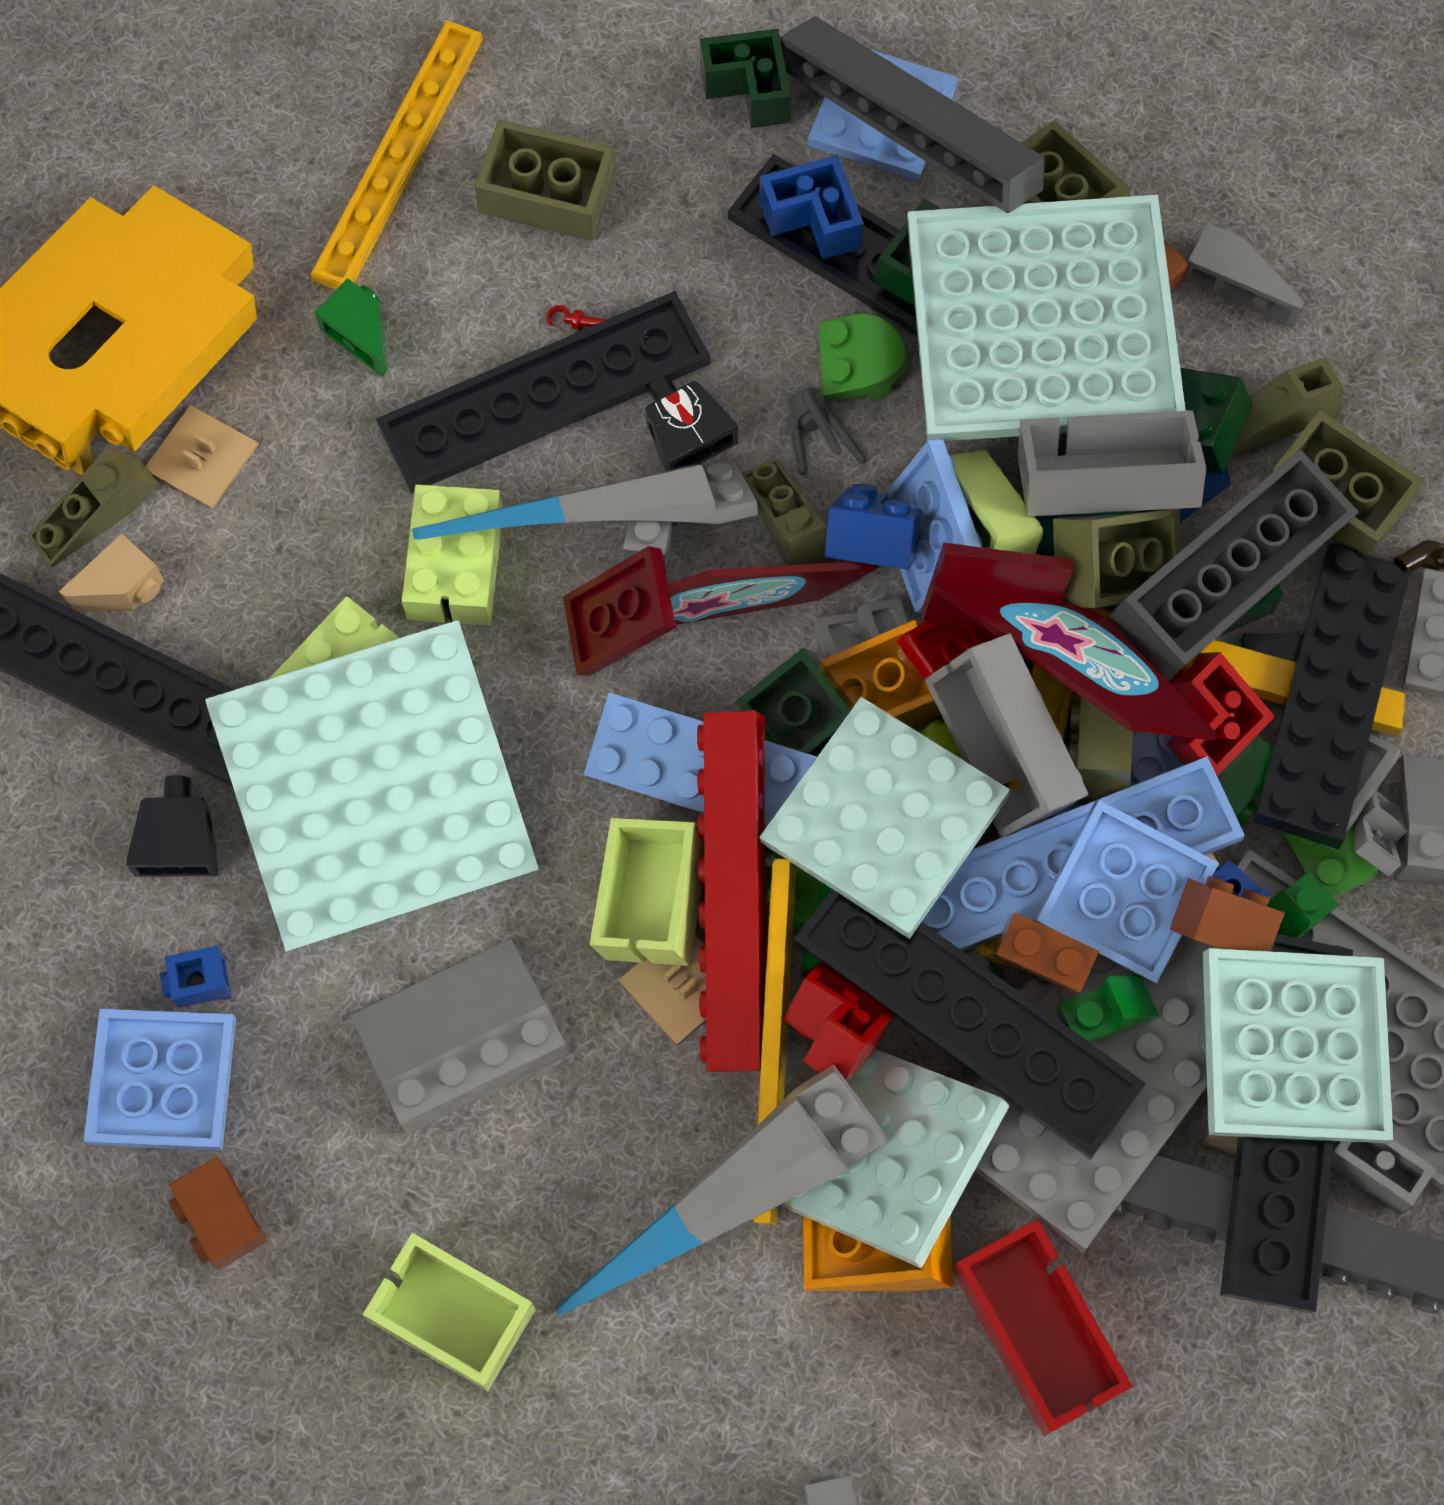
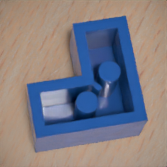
M838 155L760 176L759 203L771 236L810 225L822 259L861 249L864 223Z
M853 484L852 488L847 487L829 507L825 557L909 570L917 559L922 509L910 508L911 504L906 501L888 500L889 493L877 492V487L874 485Z

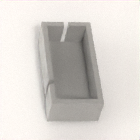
M1193 410L1067 417L1065 455L1058 456L1059 417L1020 419L1018 463L1027 517L1202 507L1206 465L1201 443L1198 442L1199 435Z
M1010 633L968 649L949 662L950 664L943 666L925 679L963 760L1002 785L1017 779L1021 787L1010 791L1009 798L993 819V823L1001 838L1035 825L1089 795L1082 781L1081 774L1076 769L1066 749L1062 735L1056 728L1047 710L1042 694L1037 689L1028 671L1023 655L1019 652Z

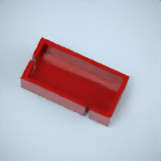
M1036 1219L958 1261L953 1268V1273L1042 1435L1046 1437L1082 1417L1087 1412L1089 1413L1124 1394L1133 1386L1064 1264L1055 1268L1052 1274L1049 1275L1046 1267L1052 1265L1059 1255L1041 1223Z

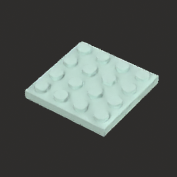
M860 697L760 835V842L910 939L1010 796V789Z
M1215 948L1205 950L1203 952L1209 1135L1388 1143L1393 1141L1384 958Z
M875 1050L847 1083L885 1132L887 1142L848 1166V1171L780 1206L922 1268L1006 1114L1009 1105L1001 1097Z

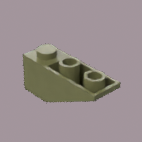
M1326 358L1289 369L1249 396L1253 407L1232 455L1302 432L1319 410L1334 420L1340 418L1343 385Z
M106 448L27 537L47 563L53 567L132 513L155 489L158 482L135 454Z
M778 459L760 464L754 469L742 473L757 500L758 513L786 565L835 563L834 558L825 557L826 524Z

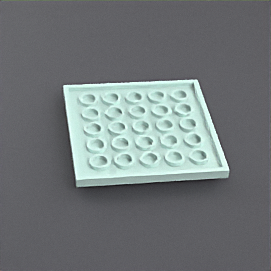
M1158 195L1027 203L1020 205L1008 214L996 206L908 211L907 223L927 441L1019 436L1020 419L1059 417L1060 434L1066 433L1067 417L1186 411Z
M459 620L205 699L285 951H290L539 870Z

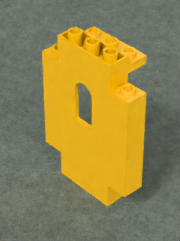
M155 185L124 216L90 197L0 288V429H4L11 436L19 438L30 449L38 450L46 458L52 459L62 469L67 471L72 469L80 475H83L94 462L90 443L99 433L111 444L116 446L121 444L135 452L257 320L254 295L238 286L254 268L251 243ZM93 306L98 307L123 323L81 367L62 369L51 362L49 357L53 347Z

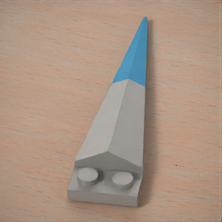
M735 462L729 464L715 463L707 469H704L702 464H691L413 528L412 531L414 539L420 540L495 528L563 522L671 521L721 524L757 516L758 506L755 496Z
M831 1065L795 1088L752 1132L686 1194L615 1257L561 1301L558 1305L557 1315L564 1314L848 1171V1166L887 1142L885 1132L835 1065Z

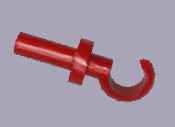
M563 305L551 307L546 314L547 323L553 325L551 316L555 312L565 313L564 323L572 324V329L578 331L581 330L582 326L591 327L606 320L584 316L582 310H575L573 314H570L569 309Z

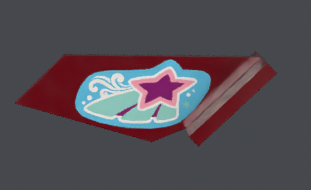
M943 542L922 606L923 621L986 628L998 638L1010 633L1022 655L1127 730L1216 740L1218 734L1107 617L1062 600L1073 572L1071 559Z
M647 546L563 596L576 674L591 676L675 629L678 624L819 601L879 567L878 565L861 562L712 569L668 584L661 549Z

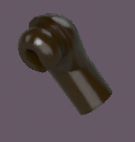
M1432 540L1422 541L1395 557L1393 563L1402 565L1410 573L1419 567L1444 572V544Z

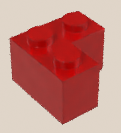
M1221 652L1200 653L1181 669L1169 683L1218 735L1215 741L1173 736L1166 745L1183 765L1208 756L1218 776L1275 716Z
M820 963L804 978L782 1020L793 1026L801 1036L814 1040L803 1061L804 1063L814 1068L817 1074L834 1064L844 1079L848 1081L875 1052L894 1016Z

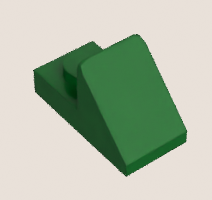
M1307 872L1287 890L1282 889L1268 903V907L1284 912L1277 934L1296 938L1304 936L1339 905L1310 872Z
M1140 975L1108 976L1104 978L1100 989L1060 1003L1057 1008L1063 1024L1091 1044L1158 1019L1160 1016Z

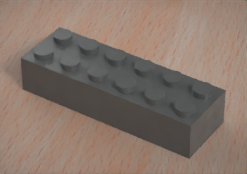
M1299 449L1124 599L1108 618L1154 668L1169 681L1341 530L1359 511Z

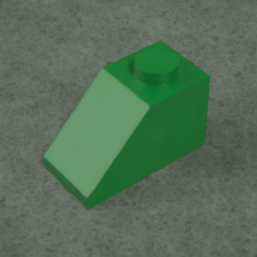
M347 278L315 311L320 331L382 377L387 371L383 318L379 306L380 299L366 285L359 287Z

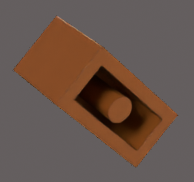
M1208 876L1205 884L1188 878L1169 930L1220 949L1271 952L1284 912L1268 907L1270 898L1256 892L1244 889L1241 897L1232 894L1233 884Z
M1015 912L1010 914L992 956L1076 994L1081 993L1099 950Z
M218 1156L169 1184L175 1195L174 1198L169 1200V1204L181 1224L189 1221L196 1234V1237L190 1239V1243L202 1264L210 1260L211 1264L220 1270L268 1242L225 1163Z

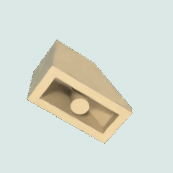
M121 534L59 592L68 607L78 612L134 610L138 605L151 601L158 594L164 579L157 565Z

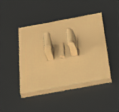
M190 405L145 467L154 477L213 509L256 450L259 443Z
M696 935L694 936L690 966L652 964L645 957L644 963H637L618 980L676 1045L680 1044L706 1021V1018L701 1017L699 1009L701 991H706V973H701L699 950L701 946L705 945Z

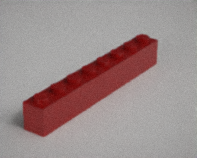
M756 710L703 713V725H698L697 728L699 751H704V769H699L697 774L698 792L700 795H704V813H699L698 834L700 839H704L705 857H700L698 861L699 881L701 884H705V901L699 903L698 910L700 927L705 928V946H701L699 950V967L701 973H706V991H701L699 997L700 1015L702 1018H706V1036H701L700 1058L702 1063H707V1072H761L767 968L766 846L760 842V835L766 829L765 717Z

